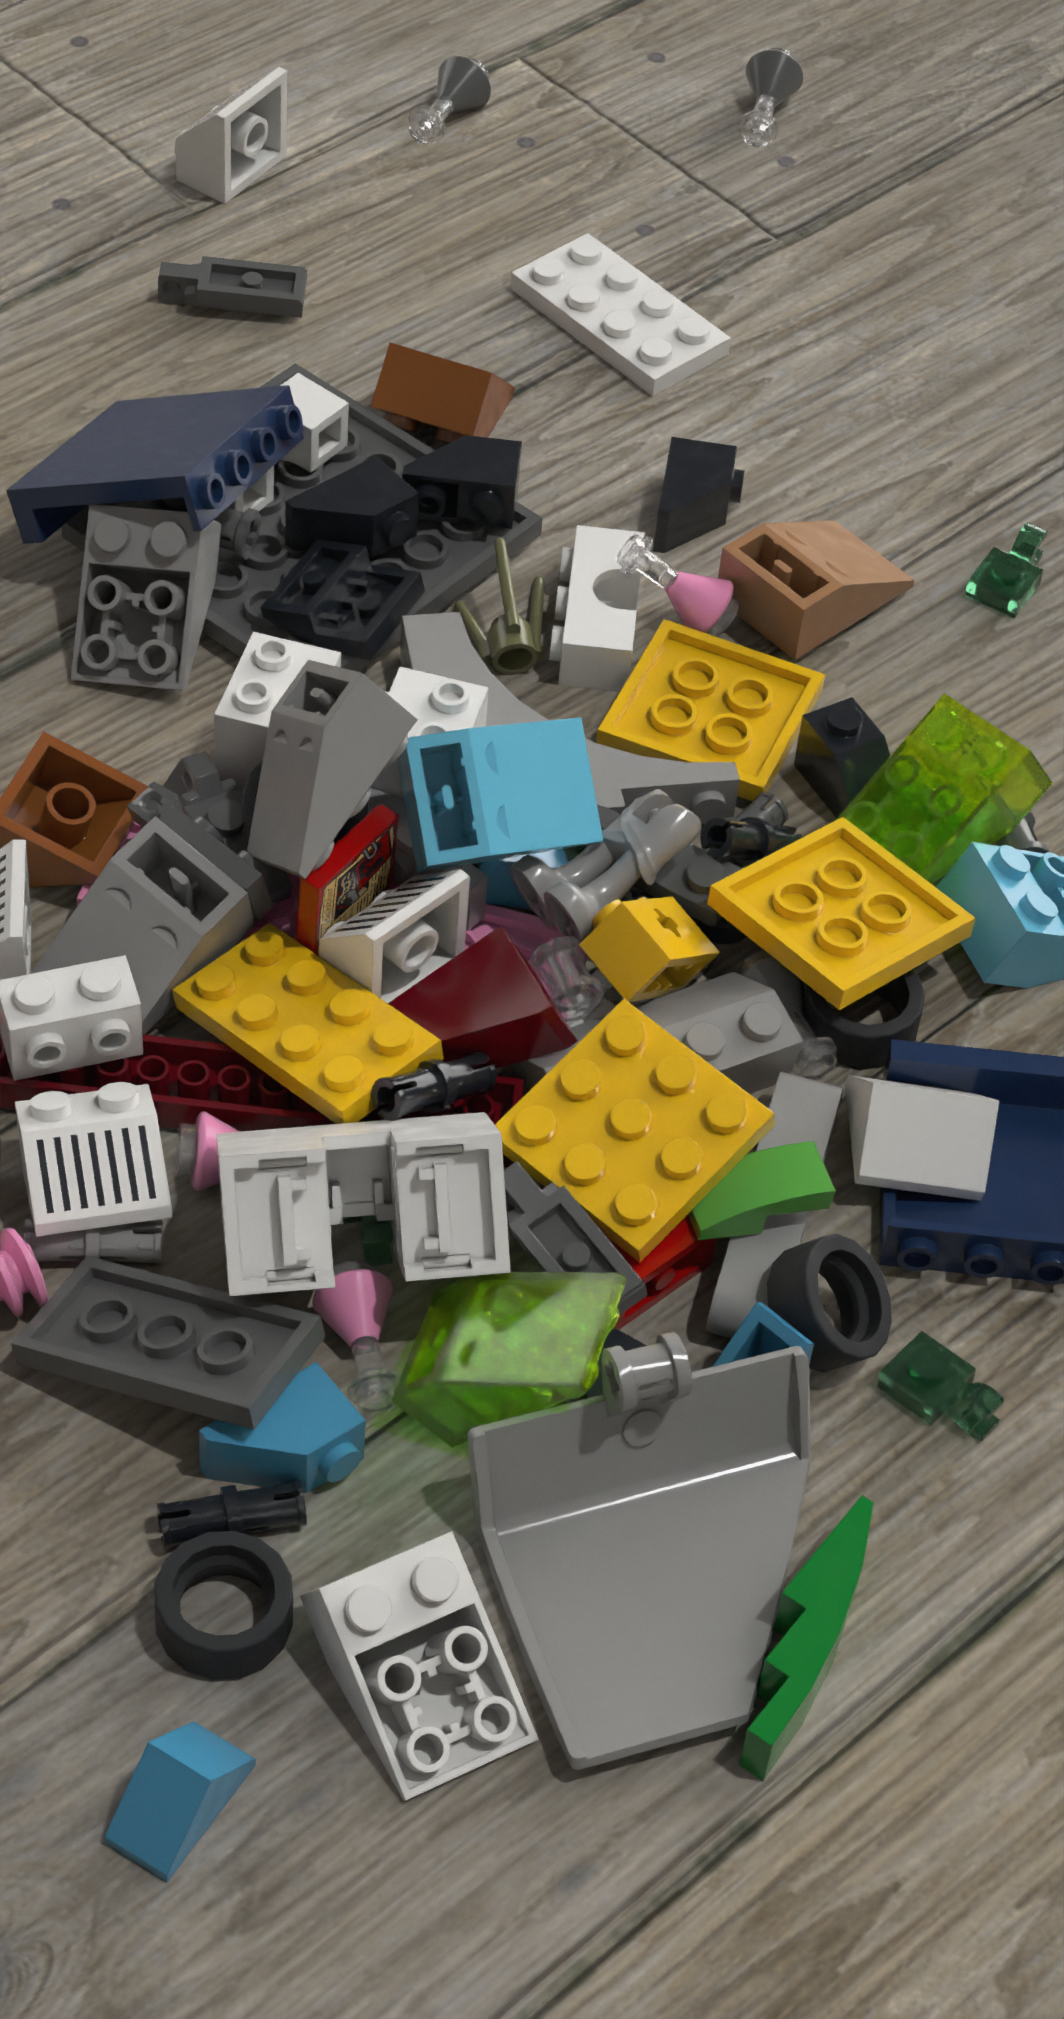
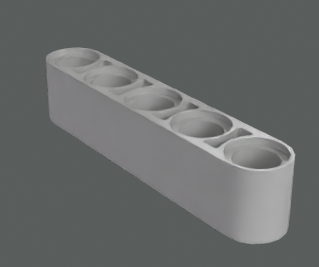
M780 1072L769 1107L775 1113V1126L759 1141L756 1151L787 1144L814 1141L824 1163L844 1088ZM811 1211L768 1215L762 1233L733 1236L730 1238L713 1295L705 1332L732 1339L756 1302H762L768 1307L767 1281L772 1263L784 1250L802 1244Z

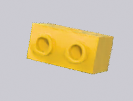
M673 896L653 899L641 897L637 900L623 902L620 899L612 901L593 917L592 925L594 930L579 944L619 994L628 1002L658 998L683 989L720 953Z

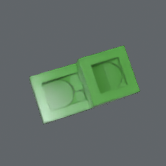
M814 1141L787 1144L746 1154L688 1213V1217L698 1240L760 1234L768 1215L830 1209L836 1190Z

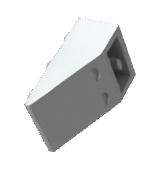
M97 504L89 505L70 680L186 691L216 581L222 524L213 520L202 531L194 532L188 512Z
M307 660L271 711L247 852L260 862L306 879L311 871L319 868L329 858L334 848L333 839L348 818L355 816L364 808L371 795L370 787L383 768L394 762L402 754L408 743L407 734L418 719L363 673Z
M155 816L109 860L31 974L126 955L141 1002L142 1034L145 1035L175 1005L173 988L229 951L255 926L252 919L253 914L248 892Z

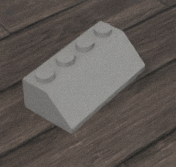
M735 972L634 1005V1007L749 1094L776 1085L780 1072L791 1074L804 1042L776 991ZM604 1017L570 1027L578 1042L568 1049L511 1064L517 1078L524 1079L523 1089L527 1094Z

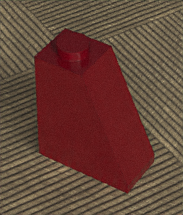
M502 926L487 934L388 1003L441 1040L444 1056L442 1061L447 1062L466 1057L474 1052H483L489 1056L490 1060L487 1063L474 1066L473 1070L494 1064L495 1068L504 1067L568 1049L578 1042L531 964Z

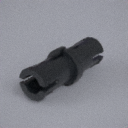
M750 816L739 821L715 817L705 823L701 831L700 840L703 849L710 848L707 852L709 856L734 858L740 864L749 866L803 837L801 834L794 835L797 831L795 827L786 825L773 826L765 819Z
M474 1052L466 1057L447 1062L440 1059L422 1061L419 1063L421 1069L393 1077H383L375 1081L371 1091L372 1104L376 1108L380 1105L395 1102L394 1106L383 1108L377 1113L381 1118L389 1121L421 1110H426L429 1113L442 1112L449 1109V1105L454 1104L456 1100L492 1091L496 1085V1068L492 1064L473 1070L474 1066L485 1064L490 1060L489 1056L483 1052Z
M297 1479L289 1483L237 1491L235 1485L220 1487V1494L170 1503H157L159 1531L163 1535L161 1536L163 1549L166 1550L179 1546L183 1542L207 1532L237 1531L243 1534H250L297 1525L299 1527L306 1526V1506L304 1495L300 1496V1493H302L300 1480Z

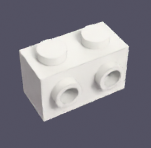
M126 955L0 980V1034L14 1081L143 1054L141 1002Z

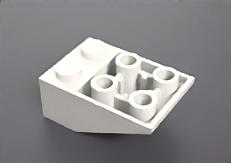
M452 1531L300 1596L329 1668L403 1801L539 1740Z

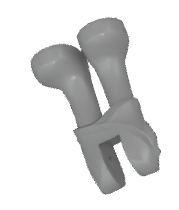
M655 789L643 797L635 799L614 822L602 830L603 842L589 844L579 855L556 869L550 868L543 860L528 854L511 865L509 873L517 890L538 917L549 927L556 925L561 935L570 943L579 944L594 930L592 919L602 908L612 901L621 899L639 878H642L648 885L654 883L657 872L664 864L683 851L699 836L702 828L701 821L689 809L679 804H674L665 792Z

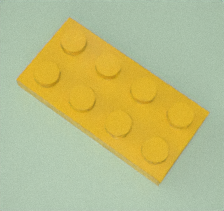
M268 923L172 989L175 1005L178 1010L336 1124L358 1122L376 1109L372 1104L371 1091L372 1086L378 1079L421 1069L419 1063L422 1061L444 1059L442 1043L439 1038L271 923Z

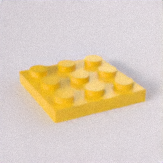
M664 619L597 730L596 743L640 756L674 761L735 762L740 779L737 796L754 801L760 793L768 792L799 735L802 715L812 711L823 691L825 674Z
M844 817L710 885L707 905L838 1010L971 937L975 922L973 915Z
M623 999L522 1097L495 1126L501 1133L502 1151L506 1157L514 1163L518 1161L524 1170L544 1187L552 1182L558 1188L564 1185L604 1235L640 1263L775 1126V1113L631 1003Z

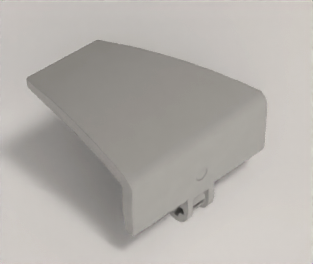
M675 1332L658 1335L655 1344L627 1351L621 1346L605 1348L601 1356L603 1395L473 1427L469 1430L467 1438L473 1510L480 1544L528 1672L563 1752L574 1770L585 1769L749 1722L784 1587L811 1462L809 1358L800 1346H793L691 1372L685 1347Z

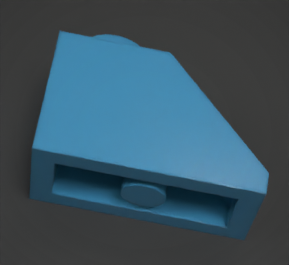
M315 1362L296 1374L254 1430L221 1420H216L200 1429L199 1467L207 1479L260 1487L289 1483L292 1480L299 1479L302 1493H308L326 1481L337 1482L353 1472L360 1461L364 1459L366 1420L320 1365Z

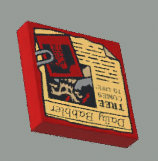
M382 804L378 807L376 806L334 845L332 853L323 865L311 871L306 879L300 877L296 941L319 956V939L324 936L330 927L340 921L349 920L370 906L379 894L391 889L399 821L397 813Z

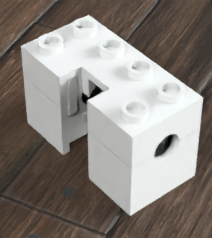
M257 632L252 633L214 714L215 767L219 772L221 781L233 778L238 789L241 788L244 791L249 774L264 757L271 711L307 660L341 667V652ZM400 666L390 691L386 692L418 719L407 734L408 738L486 726L489 687ZM396 759L383 768L371 787L404 800Z
M485 1112L405 1118L392 1121L380 1120L216 1133L229 1296L334 1288L335 1274L333 1270L331 1225L344 1224L343 1218L369 1215H375L377 1221L392 1220L391 1234L394 1254L405 1281L511 1273L502 1136Z

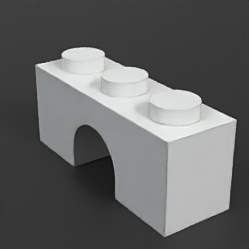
M297 373L280 386H290L294 404L299 408L302 415L304 439L280 460L293 462L311 473L347 446L349 403ZM274 466L227 508L245 512L248 508L260 511L272 502Z
M577 525L574 548L563 547L559 581L570 582L569 587L558 586L554 620L565 621V626L553 625L549 660L561 661L558 685L620 692L628 680L633 651L644 532Z

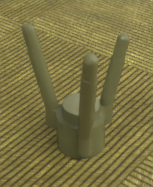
M499 537L494 541L505 614L496 617L492 621L486 638L464 602L457 601L454 604V609L456 612H460L465 628L477 646L479 656L485 665L492 663L496 671L502 674L514 675L528 671L535 665L537 660L542 659L544 656L541 645L545 581L541 576L535 577L533 581L530 619L527 622L517 613L506 542L503 538Z

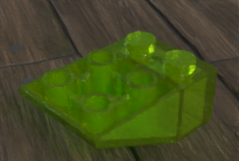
M944 693L837 819L841 817L847 819L932 884L948 873L972 842L991 845L1014 830L1053 782L1030 749Z
M511 1272L467 1276L435 1291L391 1401L453 1448L468 1442L467 1434L473 1427L544 1410L570 1398L576 1399L581 1397L592 1387L598 1377L599 1365L597 1362L607 1335L618 1321L620 1312L617 1306L627 1278L621 1273Z

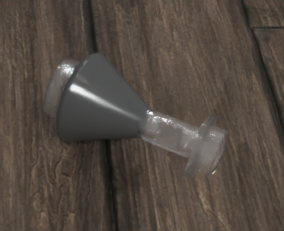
M769 48L752 56L746 65V77L756 103L753 111L747 112L741 117L739 131L743 140L754 147H763L776 138L778 124L772 117L774 108L796 93L803 83L801 66L790 52L781 48Z
M454 56L446 59L440 65L436 100L430 107L418 106L414 108L409 115L408 129L411 136L417 142L422 144L439 142L444 137L446 131L444 120L450 114L475 110L487 104L491 95L489 74L483 64L474 58Z
M760 950L750 955L741 963L737 973L776 991L804 1041L792 1072L812 1080L827 1075L837 1063L835 1056L837 1046L829 1037L817 1038L803 1015V981L765 950Z

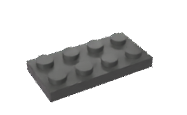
M86 1256L14 1339L11 1346L18 1365L254 1430L323 1341L325 1333L322 1319L319 1315L241 1295L229 1296V1292Z

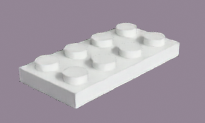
M589 233L511 272L510 289L652 397L729 355L731 337Z

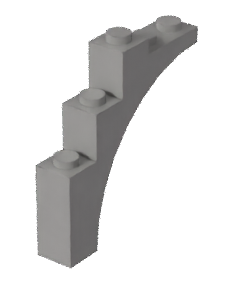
M460 612L402 616L400 644L402 667L489 687L486 726L548 721V719L519 701L489 671L471 644ZM585 738L598 805L616 811L621 815L623 810L630 806L635 799L643 797L655 789H660L672 799L674 804L684 806L696 814L701 824H705L715 817L725 819L734 817L740 781L735 762H682L645 757L601 745ZM587 845L565 848L563 850L564 852L583 851Z

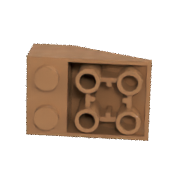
M835 520L763 523L722 547L718 578L730 580L734 587L733 595L727 608L794 660L914 586L915 581Z

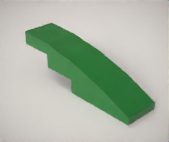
M864 1495L860 1496L781 1594L773 1629L784 1637L764 1661L756 1696L766 1702L767 1705L747 1729L739 1762L741 1767L761 1781L766 1779L802 1726L833 1664L853 1604L865 1557L874 1502Z

